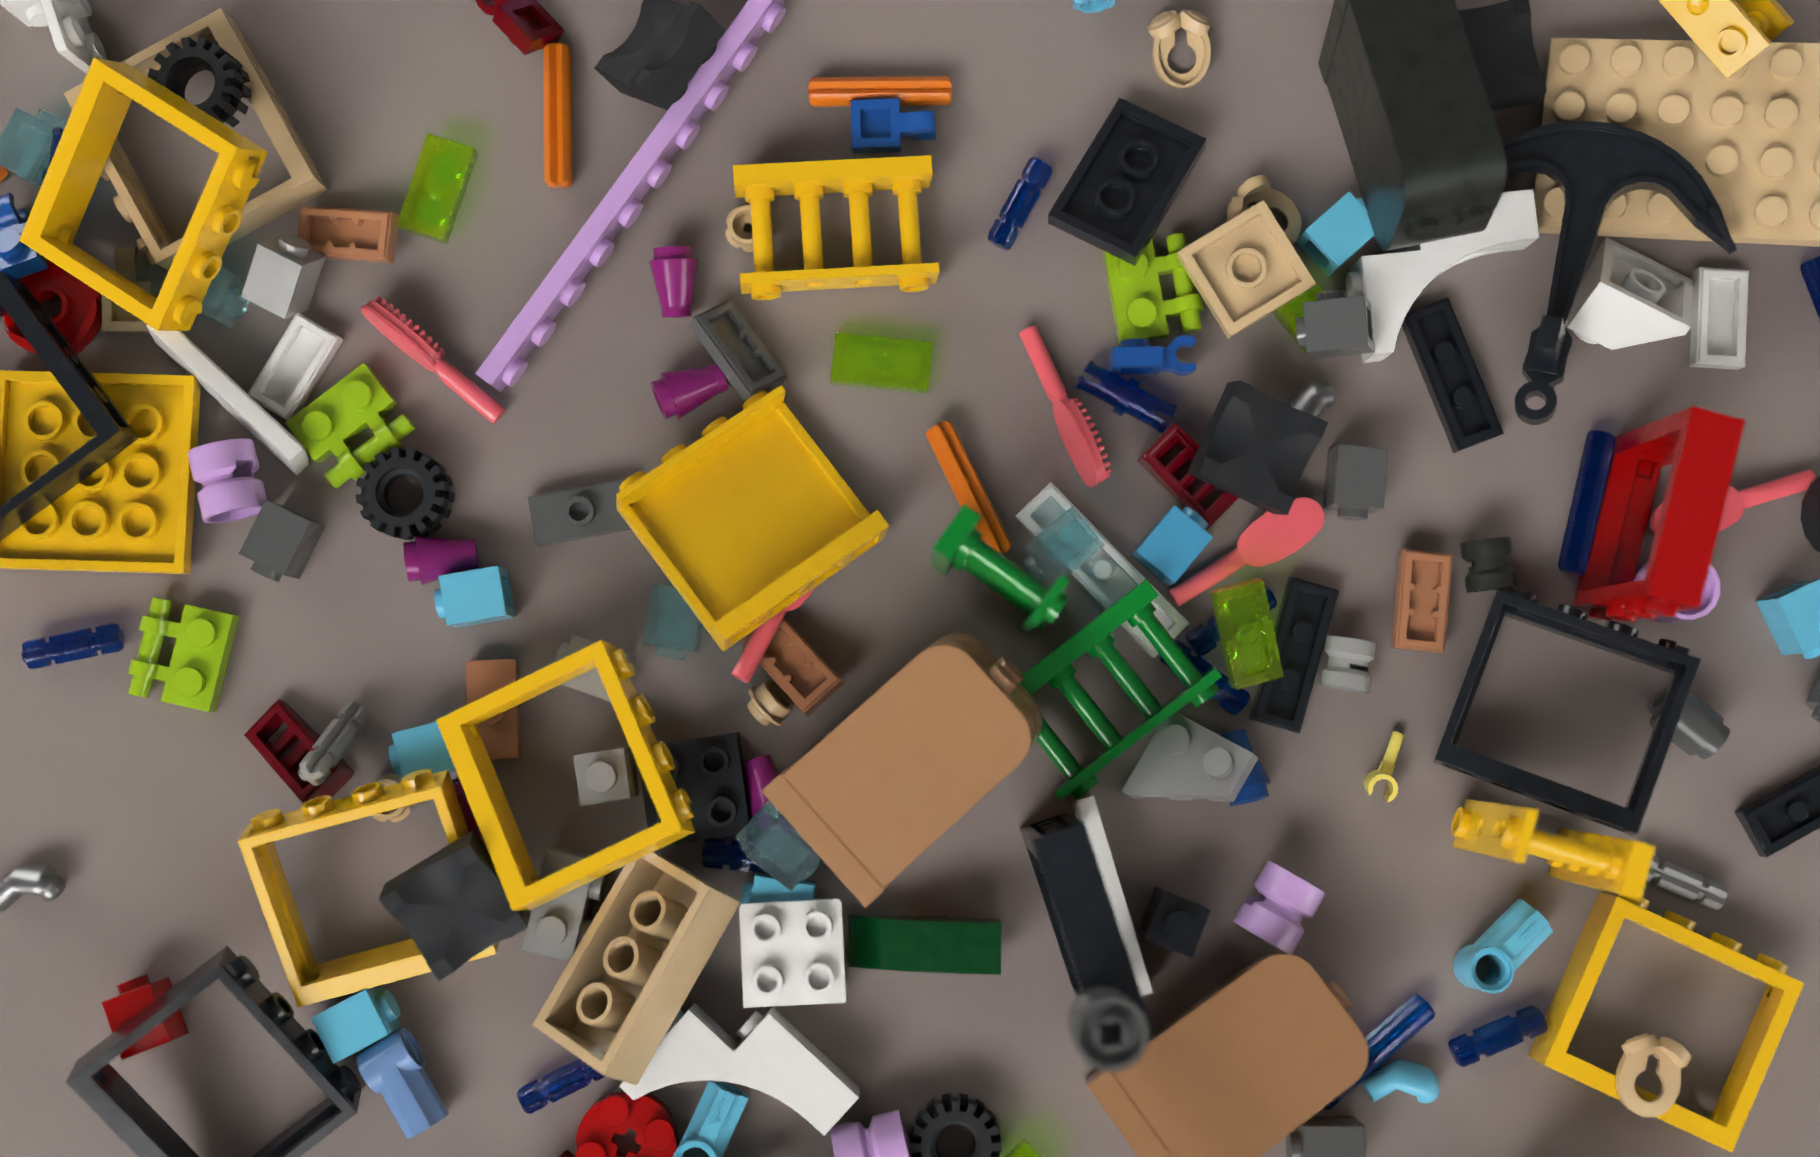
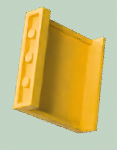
M782 385L770 393H767L766 390L755 393L742 405L743 410L729 420L725 416L714 420L702 431V438L688 447L684 443L673 447L661 458V465L647 474L644 471L634 473L623 481L619 486L620 492L616 494L617 511L723 652L883 541L890 526L878 510L872 514L867 511L784 403L786 390Z

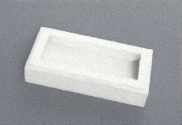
M1699 267L1693 270L1689 367L1733 370L1745 367L1749 270Z
M296 314L248 394L260 405L289 420L302 410L344 339L302 314Z

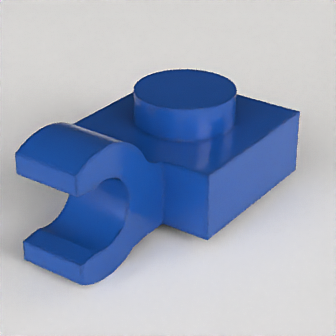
M899 98L851 100V147L853 154L902 152L901 138L917 141L936 140L934 111L925 110L901 113Z
M11 193L0 196V272L3 271L20 279L47 269L48 262L47 258L19 241L29 213L25 208L16 210L14 196Z
M1188 335L1176 337L1165 349H1163V346H1150V340L1148 339L1120 341V347H1113L1108 355V375H1157L1159 372H1170L1179 376L1190 375L1195 372L1196 364L1180 362L1177 359L1176 352L1180 348H1193L1196 344V338Z

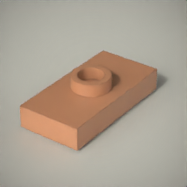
M301 205L297 237L307 241L310 244L309 249L325 256V259L394 264L399 215L390 211Z
M1410 549L1399 550L1391 639L1392 649L1445 653L1453 554Z
M783 618L759 665L806 716H809L839 689L844 682L796 629ZM753 632L748 634L740 642V644L744 648L746 647Z
M519 659L466 661L467 705L519 680ZM520 704L477 725L491 760L522 758Z

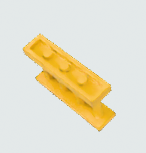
M1658 0L1727 79L1795 22L1776 0Z
M931 155L733 165L735 198H745V201L750 203L755 269L753 273H740L741 294H751V298L754 300H773L780 298L781 292L898 285L899 290L902 292H919L929 289V284L937 282L940 268L939 262L922 263L917 194L922 192V188L930 187L933 175ZM892 190L893 195L898 196L902 264L873 266L868 197L873 195V191ZM825 193H843L845 198H849L853 267L824 269L819 200L824 197ZM794 195V199L800 201L804 270L774 271L770 202L775 200V196Z
M1466 799L1464 807H1459L1454 814L1451 824V835L1455 836L1452 847L1521 864L1525 863L1527 853L1547 859L1548 865H1551L1548 876L1636 899L1642 898L1656 846L1631 839L1561 828L1559 835L1534 828L1539 811L1526 807Z

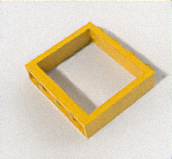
M93 58L19 241L155 330L190 331L197 314L202 312V302L211 281L221 269L222 256L229 240L241 224V213L251 190L260 180L257 176L268 151L129 64ZM132 100L219 154L157 298L73 244Z
M603 640L589 645L436 720L512 911H530L695 832L690 818L694 817L689 806L692 802L683 788L677 789L670 773L671 770L675 769L673 757L663 741L657 743L650 726L651 723L655 722L652 708L643 694L637 696L630 677L635 676L633 664L628 662L622 648L617 649L616 646ZM597 668L662 822L539 880L477 725Z
M422 769L407 774L401 779L402 782L382 787L381 782H373L354 789L351 792V796L332 800L330 795L320 796L303 803L299 810L282 814L281 809H272L251 818V822L237 841L297 1007L432 971L429 969L413 939L317 964L273 841L434 799L448 844H451L469 833L449 770L432 774L431 769ZM500 942L483 950L467 962L495 955Z
M1599 892L1528 1057L1620 1100L1616 1091V1075L1567 1053V1049L1624 918L1767 984V987L1710 1119L1676 1103L1664 1114L1656 1116L1660 1120L1732 1153L1805 983L1786 975L1789 966L1776 959L1758 953L1756 960L1741 954L1740 951L1743 944L1731 938L1712 932L1710 939L1693 932L1696 923L1688 918L1666 910L1664 917L1648 911L1647 908L1650 901L1644 898L1636 899L1620 894L1615 896ZM1635 1084L1636 1093L1642 1100L1652 1101L1659 1096Z

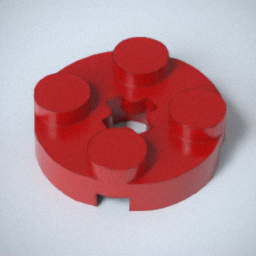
M47 259V269L25 276L19 280L25 282L41 305L46 299L54 301L57 295L60 296L62 309L57 316L54 315L51 319L79 355L85 346L95 338L101 328L102 294ZM8 313L3 315L5 325L8 328L5 331L9 338L23 349L37 354Z
M623 1090L608 1096L606 1095L597 1100L581 1120L576 1135L577 1152L575 1156L673 1157L679 1145L676 1125L672 1120L673 1116L667 1105L651 1093H647L636 1100H633ZM628 1129H631L637 1133L635 1142L641 1145V1148L638 1152L630 1150L626 1155L618 1151L619 1144L614 1141L615 1133L624 1135Z

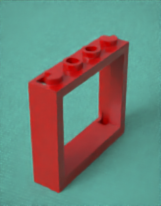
M1691 406L1614 438L1573 607L1588 610V618L1597 622H1619L1621 620L1636 623L1638 618L1656 620L1657 615L1676 617L1677 611L1700 608L1745 425L1744 419ZM1673 464L1645 578L1633 581L1661 467Z

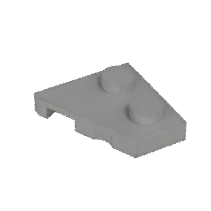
M1175 712L1159 725L1121 792L1133 799L1165 797L1171 800L1191 801L1195 798L1208 799L1209 801L1234 802L1256 764L1258 757L1254 753Z

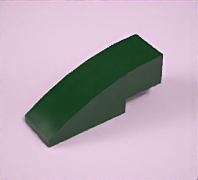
M849 915L848 967L927 973L1001 975L1000 919L949 918V916Z

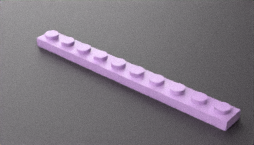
M784 0L747 1L717 42L713 56L701 64L688 82L685 94L681 99L673 103L479 367L475 373L477 376L500 393L506 385L512 387L519 381L528 366V363L524 360L535 345L542 347L550 339L557 326V323L554 322L556 316L565 305L571 307L579 299L586 286L583 280L592 267H601L609 258L615 245L611 242L622 226L629 228L636 221L643 209L641 200L651 187L654 189L659 188L666 180L672 168V165L669 163L679 148L686 150L693 143L701 127L698 122L708 108L714 111L723 102L729 90V86L726 85L736 70L743 72L750 65L758 49L755 44L765 30L768 33H772L780 24L786 12V8L783 7L785 4Z

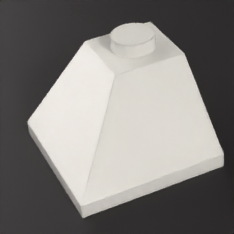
M1605 237L1580 284L1568 319L1567 328L1573 330L1574 334L1584 342L1589 344L1599 343L1611 350L1686 335L1692 324L1694 280Z

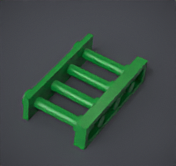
M964 504L932 547L930 565L944 576L947 575L952 567L959 572L962 569L966 570L1026 614V617L1017 629L1024 634L1034 627L1041 631L1048 621L1052 623L1069 601L1070 597L1062 591L1070 580L1061 574L1048 587L1036 580L980 539L983 534L977 528L982 516Z
M1146 579L1022 674L1024 679L1020 684L1032 697V693L1047 682L1052 689L1058 687L1105 747L1098 755L1081 766L1042 716V727L1036 741L1065 777V780L1058 784L1054 791L1060 800L1070 793L1075 799L1084 795L1099 782L1094 774L1187 703L1191 702L1196 708L1219 690L1215 682L1222 675L1215 666H1212L1201 675L1153 614L1156 608L1151 601L1159 595ZM1125 621H1128L1132 628L1136 625L1140 628L1185 686L1184 689L1163 705L1157 701L1113 644L1116 639L1111 632ZM1085 652H1088L1092 658L1097 656L1145 717V719L1122 736L1073 675L1076 669L1071 663Z

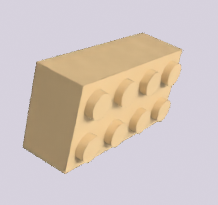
M652 852L625 865L532 1026L602 1075L637 1085L741 902L656 852Z

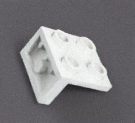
M0 0L2 7L28 27L49 26L58 53L84 73H88L93 58L107 60L102 42L94 32H91L87 17L92 16L88 0Z
M840 899L741 904L739 907L743 1008L846 1003L848 983L847 974H845L843 917Z

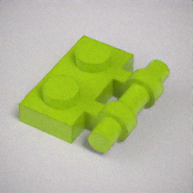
M1185 233L1167 236L1166 241L1169 255L1155 258L1153 241L1151 239L1135 266L1102 250L1119 346L1120 341L1126 339H1148L1151 341L1167 338L1169 330L1166 318L1180 316L1183 333L1185 334L1202 330L1199 313L1204 310L1202 297L1200 294H1196L1192 280L1176 256L1178 251L1187 246ZM1173 274L1177 298L1163 301L1159 276Z
M362 363L285 422L315 462L321 464L332 454L337 457L338 463L324 473L327 480L336 489L351 478L356 481L358 477L363 476L367 472L362 470L367 462H373L376 459L374 456L380 452L385 453L388 451L391 453L390 448L401 447L403 445L401 440L416 429L404 413L390 424L385 420L383 415L397 406L398 403L373 370L365 363ZM370 427L374 436L353 451L348 442Z
M152 597L148 616L142 615L139 630L143 631L137 659H131L128 674L132 675L128 694L149 698L153 679L165 682L161 697L162 702L206 712H216L240 616L185 604L180 623L168 620L173 601ZM164 635L176 638L169 666L157 663Z

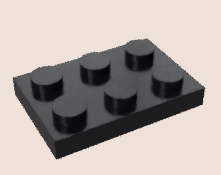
M1119 98L1048 213V224L1135 266L1205 150L1206 138Z

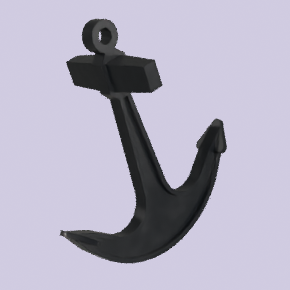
M1567 121L1532 128L1502 141L1506 157V179L1515 174L1525 172L1544 174L1557 182L1564 193L1565 201L1547 315H1543L1540 326L1531 332L1528 352L1522 367V374L1528 383L1521 386L1515 395V412L1523 422L1530 425H1540L1547 422L1556 411L1557 396L1554 387L1564 380L1566 363L1573 343L1566 325L1604 214L1614 200L1624 193L1639 189L1656 191L1668 197L1694 227L1721 246L1727 253L1731 254L1737 250L1720 206L1698 171L1677 151L1662 141L1625 126L1606 122ZM1538 396L1546 404L1541 409L1533 410L1526 405V401L1530 397Z

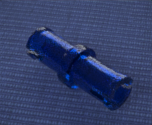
M1091 359L1088 361L1083 371L1099 379L1100 384H1096L1080 375L1075 386L1076 389H1081L1113 406L1112 412L1119 416L1126 413L1156 429L1161 434L1166 430L1169 422L1152 414V410L1155 409L1172 418L1177 405L1170 404L1138 387L1140 381L1132 377L1127 381L1095 364Z

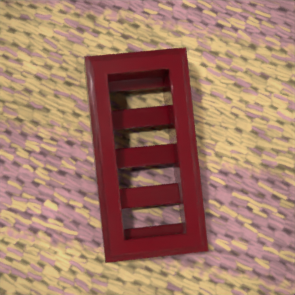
M1175 422L1137 461L1183 507H1189L1198 513L1208 523L1207 530L1239 497L1222 490L1224 493L1205 511L1199 503L1215 486L1206 482L1191 496L1186 488L1196 477L1186 474L1178 481L1172 475L1188 458L1193 461L1199 445ZM1175 444L1181 452L1165 467L1159 459Z
M278 699L244 734L302 803L325 795L333 797L355 773L341 758L335 767L330 768L331 773L324 783L313 786L310 782L304 781L299 777V770L297 768L308 752L314 751L313 745L320 736L283 700ZM286 723L289 728L271 744L268 739ZM299 738L301 742L285 757L283 753Z

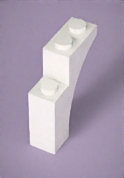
M1533 189L1503 192L1484 231L1407 246V252L1362 256L1351 267V272H1348L1346 275L1347 297L1365 295L1371 303L1375 353L1361 354L1362 363L1383 361L1394 352L1397 336L1406 314L1421 291L1436 276L1453 266L1476 257L1505 251L1524 250L1539 238Z
M695 1002L685 1013L681 1009L679 1010L638 1084L634 1085L623 1081L619 1086L633 1100H636L659 1088L688 1081L708 1080L740 1084L780 1100L798 1112L824 1136L857 1101L860 1094V1087L773 1006L763 1016L757 1010L751 1014L736 1032L742 1039L737 1043Z

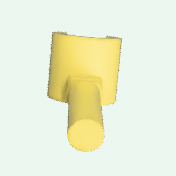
M1392 731L1379 768L1372 770L1364 778V788L1369 796L1373 792L1374 784L1380 779L1388 780V787L1384 792L1383 799L1386 802H1391L1397 796L1398 784L1392 777L1404 734Z

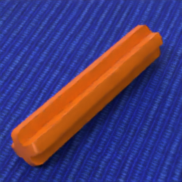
M549 43L543 48L544 180L548 187L568 188L573 183L572 52L567 44Z
M948 76L812 77L808 84V97L810 105L814 107L851 106V100L899 98L901 106L949 105L952 100V81Z
M944 421L932 426L926 432V437L960 506L962 507L965 504L982 516L977 528L983 534L980 539L1002 555L1012 549V543L953 424L950 421Z

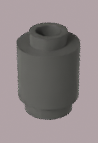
M1667 689L1662 691L1649 707V712L1653 714L1650 719V725L1653 728ZM1689 691L1671 742L1688 755L1697 754L1700 758L1707 759L1722 747L1730 734V729L1723 724L1724 719L1720 714Z

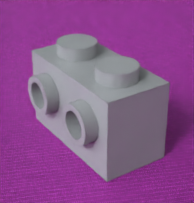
M557 845L547 848L544 852L538 878L541 880L593 854ZM607 874L532 909L522 950L570 961L593 921L590 920L594 900L600 901L603 895Z

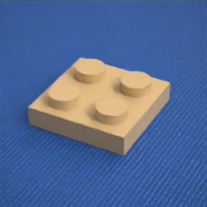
M1264 200L1178 251L1176 255L1228 339L1316 285V282Z

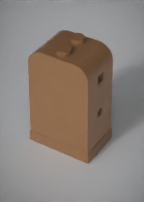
M965 633L948 634L939 638L919 653L807 754L780 773L761 792L866 908L886 890L896 876L1024 760L1040 734L1042 727L1041 712L1034 698L1020 684L1024 679L1023 675L1007 657L1002 656L998 660L982 641L972 635Z
M1271 954L1255 959L1148 1036V1043L1140 1060L1131 1067L1117 1072L1097 1070L1085 1080L1090 1091L1138 1157H1260L1360 1079L1368 1063V1046L1364 1035L1346 1012L1352 1006L1351 1002L1333 980L1330 982L1327 980L1323 981L1314 968L1298 956Z

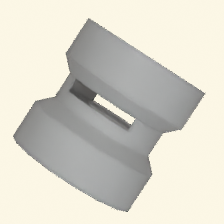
M1327 636L1325 652L1329 656L1328 665L1321 670L1319 685L1346 691L1370 693L1372 678L1368 674L1369 662L1375 659L1377 643L1342 636Z

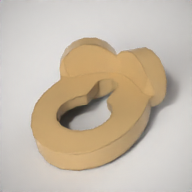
M1184 9L1179 14L1175 10L1166 11L1153 18L1147 26L1150 35L1154 39L1152 62L1159 78L1172 88L1184 89L1195 85L1204 77L1210 64L1211 44L1208 32L1212 24L1208 21L1207 17L1197 11ZM1180 27L1186 31V45L1191 47L1195 54V63L1192 69L1182 74L1172 71L1167 61L1170 50L1175 46V31Z
M1266 175L1253 176L1247 179L1237 190L1238 196L1232 197L1228 204L1227 221L1247 210L1248 205L1257 204L1264 200L1269 209H1276L1285 216L1287 227L1284 233L1290 243L1293 244L1298 239L1302 226L1301 216L1296 205L1285 194L1272 189Z
M1642 1034L1625 1041V1044L1621 1045L1624 1053L1616 1069L1615 1083L1618 1097L1629 1111L1642 1117L1662 1115L1671 1108L1679 1095L1681 1069L1690 1062L1691 1055L1682 1044L1667 1037L1657 1039L1655 1035ZM1653 1054L1657 1059L1655 1073L1661 1080L1662 1090L1656 1099L1645 1101L1636 1093L1635 1080L1641 1072L1646 1071L1648 1056Z

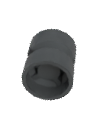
M1100 985L1089 988L1076 997L1069 1009L1067 1024L1075 1047L1088 1064L1101 1071L1117 1072L1128 1069L1140 1060L1147 1047L1149 1031L1145 1017L1126 993L1115 987Z

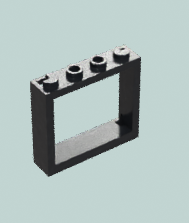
M3 271L0 272V317L8 313L97 435L0 506V541L139 439L137 433L25 282Z
M1509 588L1507 593L1497 590L1433 763L1628 835L1638 834L1701 659L1688 655L1690 649L1677 645L1676 641L1661 638L1658 644L1638 638L1639 630L1626 624L1609 621L1607 627L1588 621L1587 617L1589 614L1581 609L1559 604L1557 610L1538 604L1539 597L1531 592L1524 591L1523 593ZM1504 616L1673 674L1625 807L1456 746Z
M1065 812L1020 827L1075 997H1078L1085 990L1096 986L1115 987L1126 993L1143 1015L1147 1014L1085 823Z
M228 946L79 1058L66 1081L74 1092L138 1157H199L109 1062L219 979L329 1097L252 1157H301L358 1112L361 1095V1085L353 1071L345 1065L339 1067L336 1063L333 1064L319 1034L312 1029L305 1030L293 1017L294 1012L289 1002L278 992L272 994L260 982V975L254 964L244 955L237 957Z

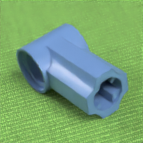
M401 1027L357 1054L356 1063L362 1078L372 1091L382 1094L407 1139L420 1134L449 1114L423 1068L425 1066L423 1052L415 1037L406 1028Z

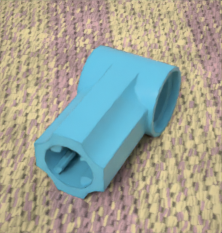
M1517 899L1474 944L1466 945L1457 952L1453 962L1454 975L1461 984L1468 988L1492 994L1502 992L1513 981L1515 970L1553 932L1549 922L1538 910L1531 907L1524 900ZM1486 955L1491 963V971L1486 979L1480 981L1476 975V963L1481 957Z
M708 1081L673 1157H684V1152L694 1147L703 1149L709 1157H723L750 1096L727 1082Z

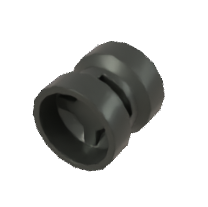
M1511 537L1488 538L1460 543L1462 559L1467 563H1472V567H1468L1469 573L1465 577L1466 593L1518 586L1516 571L1510 568L1509 562H1505V558H1508L1513 552Z

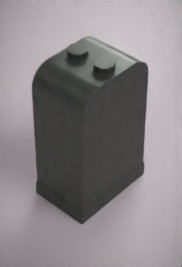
M1334 0L1318 65L1324 84H1327L1378 245L1382 250L1388 251L1484 231L1505 188L1507 176L1506 157L1455 0Z

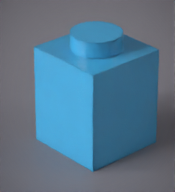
M1174 505L1164 514L1133 551L1131 556L1169 587L1176 583L1213 537L1205 531L1208 523L1198 513L1186 506L1181 511Z

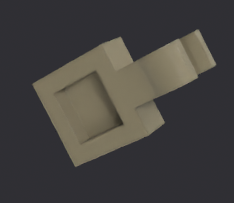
M116 247V272L157 298L159 294L158 284L144 281L149 269V259L145 252H138L137 247ZM102 295V332L108 334L150 333L146 327L148 324Z

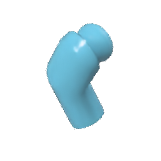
M1405 1059L1393 1060L1360 1080L1373 1102L1378 1101L1396 1089L1416 1096L1420 1103H1431L1440 1094L1437 1075L1429 1067Z

